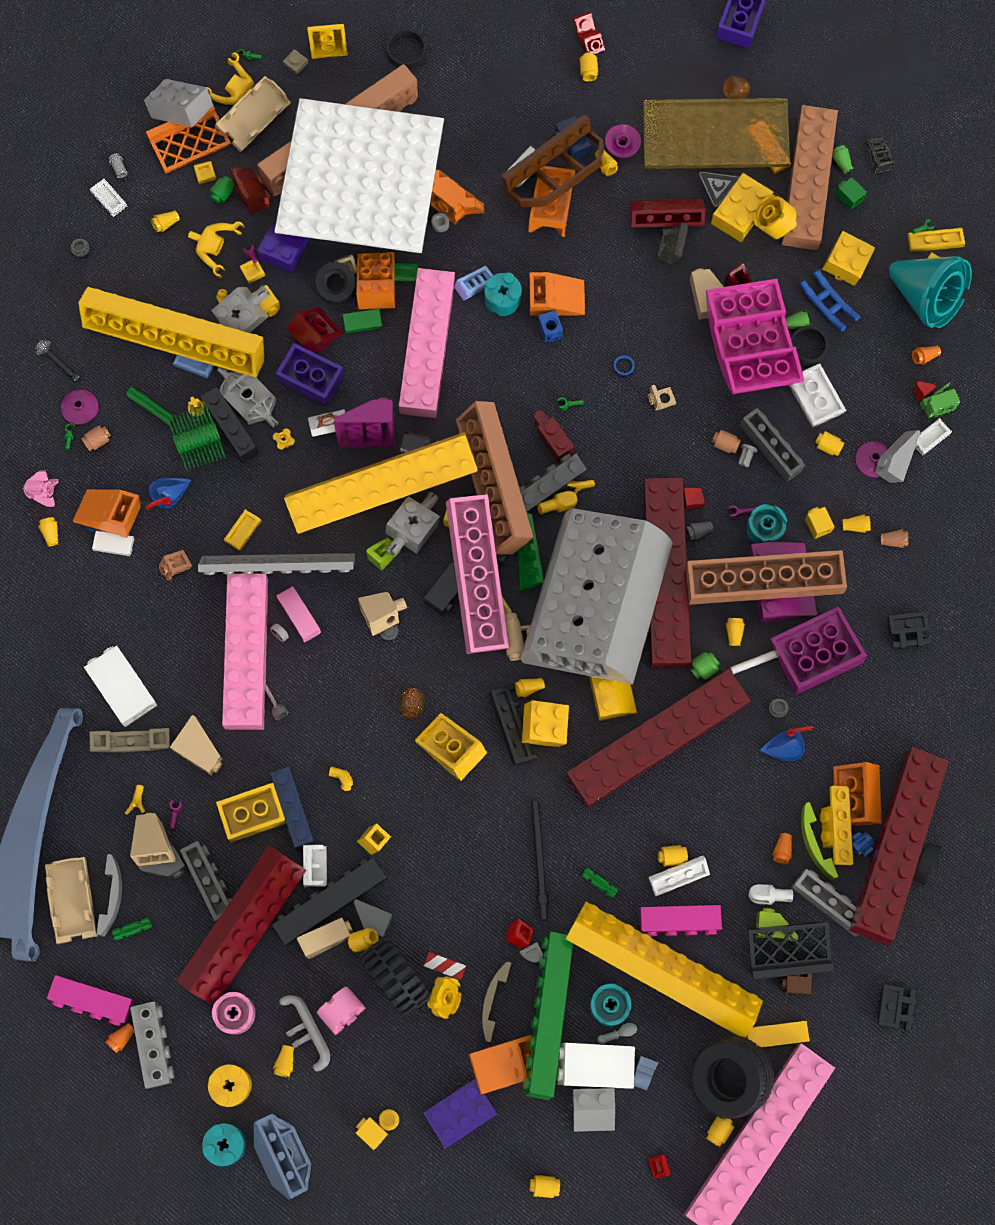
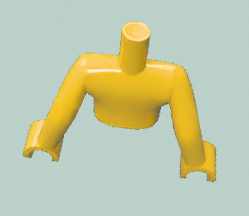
M235 52L232 53V57L236 60L233 61L228 58V64L234 66L240 77L235 74L225 87V90L231 94V97L218 96L207 87L211 100L223 105H235L254 86V81L239 64V56Z
M235 222L234 224L216 223L207 226L201 235L190 231L188 234V238L198 241L196 254L213 269L214 274L218 278H222V276L217 274V271L219 269L225 271L223 266L217 265L207 255L217 256L223 246L224 238L218 236L216 232L228 230L235 231L236 234L241 235L242 233L236 230L239 226L245 228L241 222Z

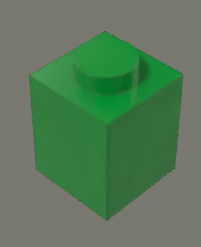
M851 177L848 181L844 180L838 185L836 197L851 211L864 200L867 192Z

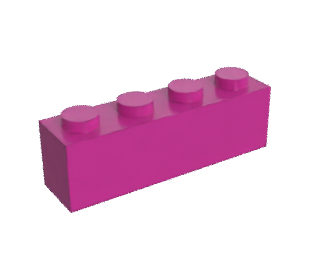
M721 905L641 907L639 909L640 932L650 937L657 936V933H665V936H677V932H685L686 936L697 935V932H705V935H717V931L722 930Z
M56 975L47 999L52 1000L51 1005L63 1008L65 1004L71 1006L70 1011L82 1014L84 1010L90 1012L89 1017L101 1020L103 1016L109 1018L108 1023L118 1026L121 1025V1022L127 1024L131 1013L130 1007H133L135 1002L133 999Z

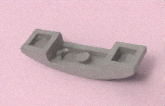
M107 854L105 875L112 877L108 914H99L97 935L105 936L112 927L118 914L122 897L120 868L116 858L111 854Z

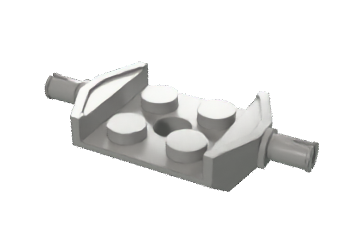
M218 368L217 371L225 379L220 387V393L246 420L247 424L250 425L266 420L272 428H275V425L277 426L279 422L271 416V412L276 403V397L256 377L238 372L232 373L227 369ZM249 390L252 392V396L244 398L242 393Z

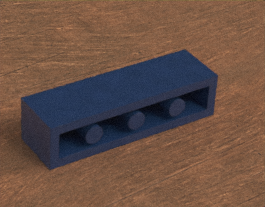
M290 767L271 772L295 849H302L303 845H314L315 841Z

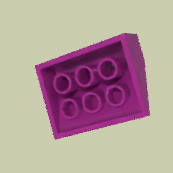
M388 398L371 400L334 418L339 447H395L392 400Z
M766 542L751 544L748 552L749 557L806 553L805 543ZM814 596L757 600L760 623L817 617Z
M839 606L770 639L795 695L864 663L867 657Z

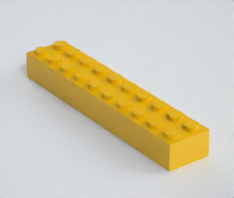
M87 287L78 302L82 327L252 377H257L264 363L263 337L90 287Z
M463 432L286 494L284 500L297 534L477 472L478 467L466 433Z
M585 902L566 937L568 941L740 1037H747L757 1020L763 1000L757 995L743 990L739 985L727 981L721 975L709 971L703 965L691 961L685 955L675 952L667 945L657 942L649 935L639 932L631 925L621 922L615 916L605 913L597 906Z

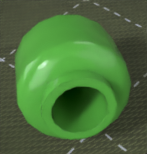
M702 652L692 660L693 668L691 671L697 679L701 677L703 680H708L719 671L718 665L720 663L711 652L709 654Z

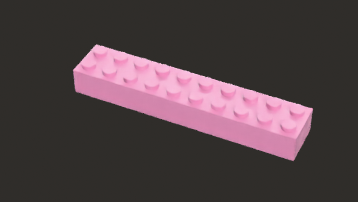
M802 1043L797 1044L773 1080L774 1085L771 1095H769L770 1097L763 1106L750 1114L683 1215L697 1225H731L835 1067Z

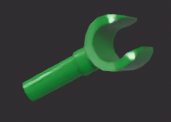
M927 219L924 225L912 229V233L933 231L935 226L928 227L927 225L931 223V220Z
M564 397L557 400L558 403H565L564 406L558 407L561 411L567 410L570 406L584 404L583 400L567 401Z

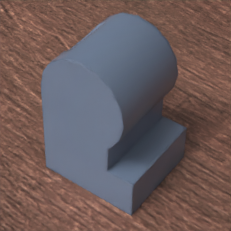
M640 1056L634 1071V1086L647 1090L658 1062Z

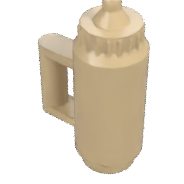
M506 608L504 616L509 648H506V653L510 661H516L521 659L524 648L522 631L526 630L528 635L530 625L520 626L516 613H511L510 609Z

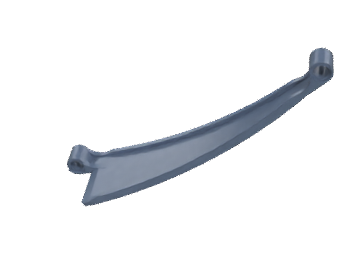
M60 708L58 710L51 730L21 788L0 844V938L12 939V957L15 960L33 962L39 956V947L32 939L31 930L40 849L48 807L60 762L67 744L68 734L73 727L79 726L83 721V713L80 709Z

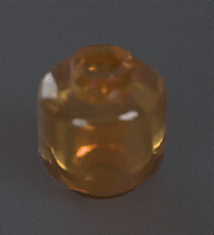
M731 76L725 81L723 91L728 99L742 101L748 96L750 85L742 77Z
M409 688L401 693L399 710L405 717L417 718L423 713L425 705L423 693L419 692L416 688Z

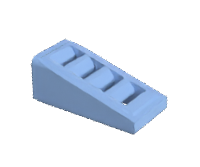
M487 266L456 281L454 288L463 300L472 297L485 288L486 281L482 278L481 274L487 280L493 276Z

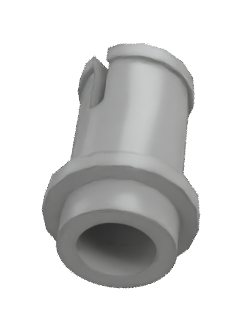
M118 153L112 154L109 157V164L113 166L117 178H123L128 172L123 165L122 156H119Z

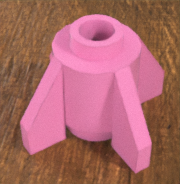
M38 471L26 481L23 491L29 499H33L47 507H54L53 486L58 484L59 481L58 479L48 480L46 471Z

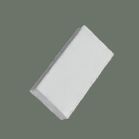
M102 179L90 188L91 193L112 217L127 207L124 200L105 179Z
M939 418L920 433L915 448L923 456L952 432Z
M96 531L92 549L93 551L131 556L134 537L128 536L126 538L112 533Z

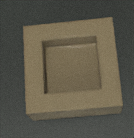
M295 49L283 60V65L296 75L308 64V59Z

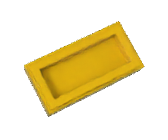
M245 509L225 537L224 542L241 551L260 524L261 519Z

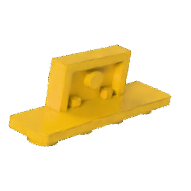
M830 786L831 806L821 808L820 821L822 822L821 840L823 848L833 847L834 865L850 866L853 865L849 787Z

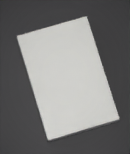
M820 363L802 371L804 382L789 385L812 428L846 412L844 405Z

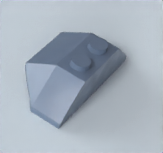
M274 1114L254 1122V1148L271 1185L288 1199L307 1191L312 1164L294 1126L277 1118Z

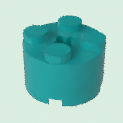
M498 273L486 281L485 304L491 312L493 311L500 316H507L517 310L522 294L521 284L512 273Z
M769 504L756 507L746 524V532L749 539L754 544L779 542L786 530V515L779 507L770 506Z
M606 984L599 987L590 999L591 1015L599 1024L605 1026L620 1024L628 1017L631 1010V999L628 992L615 984ZM608 1000H610L611 1003H615V1006L612 1008L613 1011H610L609 1008L605 1007V1004L608 1003Z
M229 1123L214 1125L206 1132L203 1138V1154L214 1165H232L240 1160L245 1153V1136L236 1125ZM226 1139L229 1147L222 1150L220 1142Z

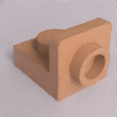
M184 550L163 556L159 564V570L168 581L174 574L189 570L192 564Z

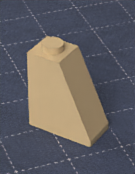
M696 269L694 272H691L690 284L700 320L708 318L706 290L722 288L723 285L710 269Z
M192 715L170 748L212 776L214 772L217 773L221 768L222 758L197 718Z
M155 813L136 815L130 857L137 866L169 863L176 860L164 826Z
M340 918L298 937L297 940L305 956L311 959L348 940L350 932L353 930L348 920L344 922Z

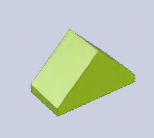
M388 537L366 551L367 559L381 571L395 558V556H392L393 552L389 554L386 551V548L392 542Z

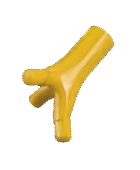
M571 480L567 483V486L575 487L576 489L573 492L577 494L581 489L594 487V480Z
M136 785L133 800L125 811L126 815L135 807H138L141 813L145 812L142 806L144 786Z

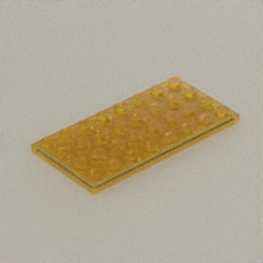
M788 98L644 100V169L789 167Z

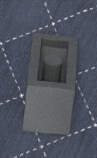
M171 846L176 858L175 862L139 866V869L143 873L170 879L174 877L176 879L185 873L184 870L187 869V866L177 849Z
M355 899L354 905L364 929H374L378 937L383 938L393 915Z

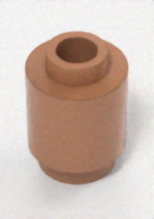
M98 425L84 434L85 436L81 439L88 450L91 451L109 442L108 437L111 435L105 426L101 428Z
M721 430L720 433L716 432L712 440L715 443V448L727 453H736L741 441L736 435Z

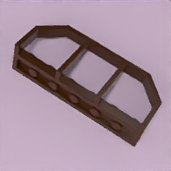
M585 114L502 174L505 194L520 207H547L601 167L603 163L604 142L601 137L591 130L589 117ZM585 135L599 146L598 158L586 167L564 151ZM556 156L561 157L578 171L576 175L561 186L540 170L541 167L545 166ZM534 174L554 191L544 198H521L512 189Z

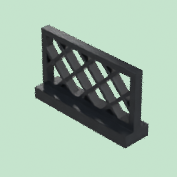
M828 921L748 929L750 973L753 979L834 971L831 960ZM816 927H824V934L819 940L811 934ZM796 929H802L806 932L799 942L791 936ZM776 931H782L786 934L780 943L771 938ZM762 933L766 938L760 945H757L753 941V934ZM809 936L817 941L811 950L802 945ZM789 938L797 943L791 952L782 947ZM769 940L777 945L771 954L762 949ZM819 945H822L826 949V956L817 957L813 952ZM799 947L808 952L803 959H797L793 956ZM779 949L788 954L783 961H777L773 958ZM759 951L768 956L763 963L755 964V956Z

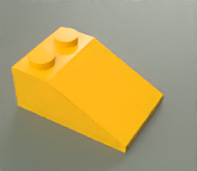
M344 24L307 27L312 59L347 56Z
M442 713L415 739V742L460 781L487 754L478 739Z

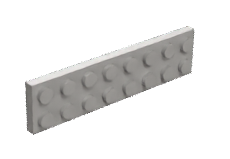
M355 553L202 556L198 564V572H203L205 575H212L215 572H223V574L228 575L234 574L237 571H242L243 574H252L254 571H261L263 574H270L273 571L292 573V570H300V573L312 572L311 570H319L321 573H328L331 570L349 572L350 569L354 568Z

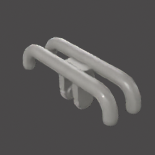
M287 995L282 997L279 1003L283 1006L293 1004L303 1021L302 1024L286 1032L287 1036H293L303 1029L308 1031L307 1035L294 1041L292 1044L293 1048L312 1039L320 1054V1059L313 1065L314 1071L323 1070L330 1062V1051L305 1002L298 996Z

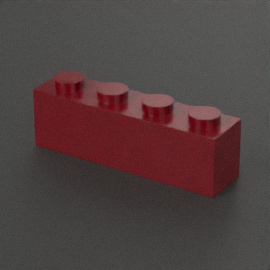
M703 199L630 201L632 228L705 225V205Z

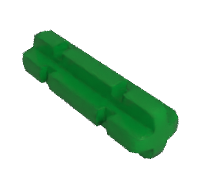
M586 868L583 872V878L587 881L590 880V883L602 892L605 891L606 895L610 898H613L618 892L616 887L610 886L608 881L598 874L595 875L594 871L590 868Z
M149 918L141 919V922L136 921L122 926V929H114L112 934L115 940H120L124 936L128 937L142 932L143 929H150L152 923Z

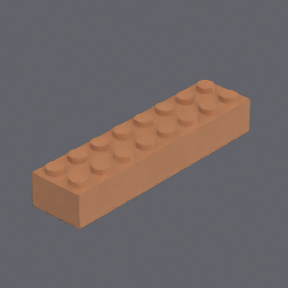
M806 105L801 107L787 202L796 210L797 225L782 237L781 245L810 250H818L822 238L838 110Z
M475 401L456 419L459 432L466 433L478 467L477 472L471 473L477 496L488 494L496 554H514L534 538L495 404L494 402Z
M843 550L688 561L686 565L689 605L843 594L847 589Z

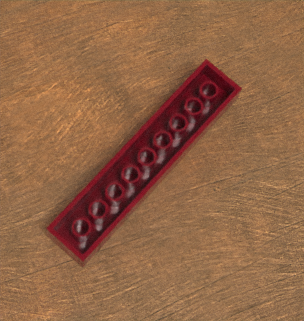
M645 478L643 483L644 520L662 530L673 543L649 625L650 668H689L691 664L686 577L683 478Z
M728 669L566 773V778L586 808H589L748 706L751 700L730 669Z
M913 746L905 753L849 931L886 946L894 941L949 763L948 760Z

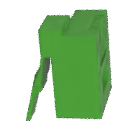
M950 383L942 387L934 395L922 399L920 405L922 410H925L928 419L951 412L959 405L960 400L955 389L941 393Z

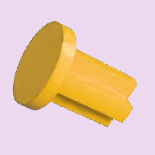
M191 397V401L188 402V412L190 413L191 411L193 416L196 417L195 410L197 416H199L198 407L202 415L201 406L205 411L204 404L198 398L194 399V397Z

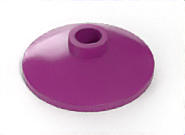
M616 125L607 132L605 145L607 150L615 157L628 158L638 152L641 146V137L638 131L629 125Z
M82 389L68 393L61 404L63 417L74 425H85L91 422L99 410L96 397L91 392ZM77 403H82L80 407H75Z
M879 442L863 444L855 456L856 466L860 472L868 477H881L875 471L881 455L888 447ZM872 455H877L879 459H873Z

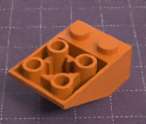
M394 252L358 254V309L395 308Z
M530 272V316H538L556 310L558 316L585 315L584 280L549 272Z
M87 489L73 522L127 538L141 507L139 495L123 490Z
M531 1035L469 1054L480 1095L524 1081V1078L528 1075L526 1060L531 1052V1049L528 1048Z

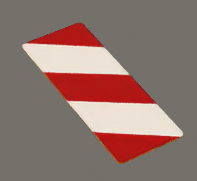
M430 952L424 964V967L460 980L466 968L463 964Z

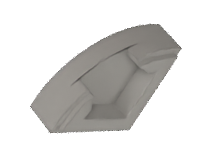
M537 942L520 951L523 958L533 963H539L541 956H543V952Z

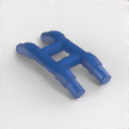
M818 269L813 274L823 289L821 293L816 296V293L806 280L800 282L799 285L806 297L828 319V322L843 332L846 329V325L834 314L842 309L848 317L855 321L860 319V315L840 297ZM827 296H830L836 302L829 309L822 302Z

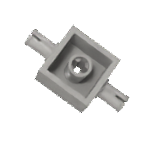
M261 286L254 294L247 287H237L211 311L219 320V324L250 333L268 318V315L259 303L269 296L270 293L264 286Z
M429 492L421 504L409 496L405 499L386 525V534L394 539L386 548L389 554L393 552L392 556H396L403 545L416 554L419 552L439 523L440 516L431 511L432 507L439 500L437 495L432 497L433 493Z

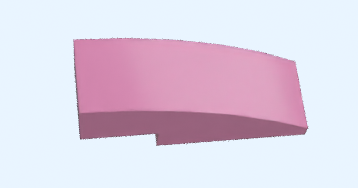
M293 586L276 596L304 643L321 633L318 625Z

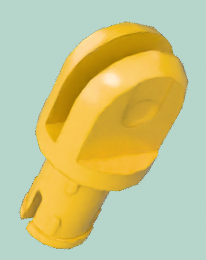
M564 491L554 494L551 500L538 503L537 509L541 515L553 510L560 513L574 508L578 498L574 492Z

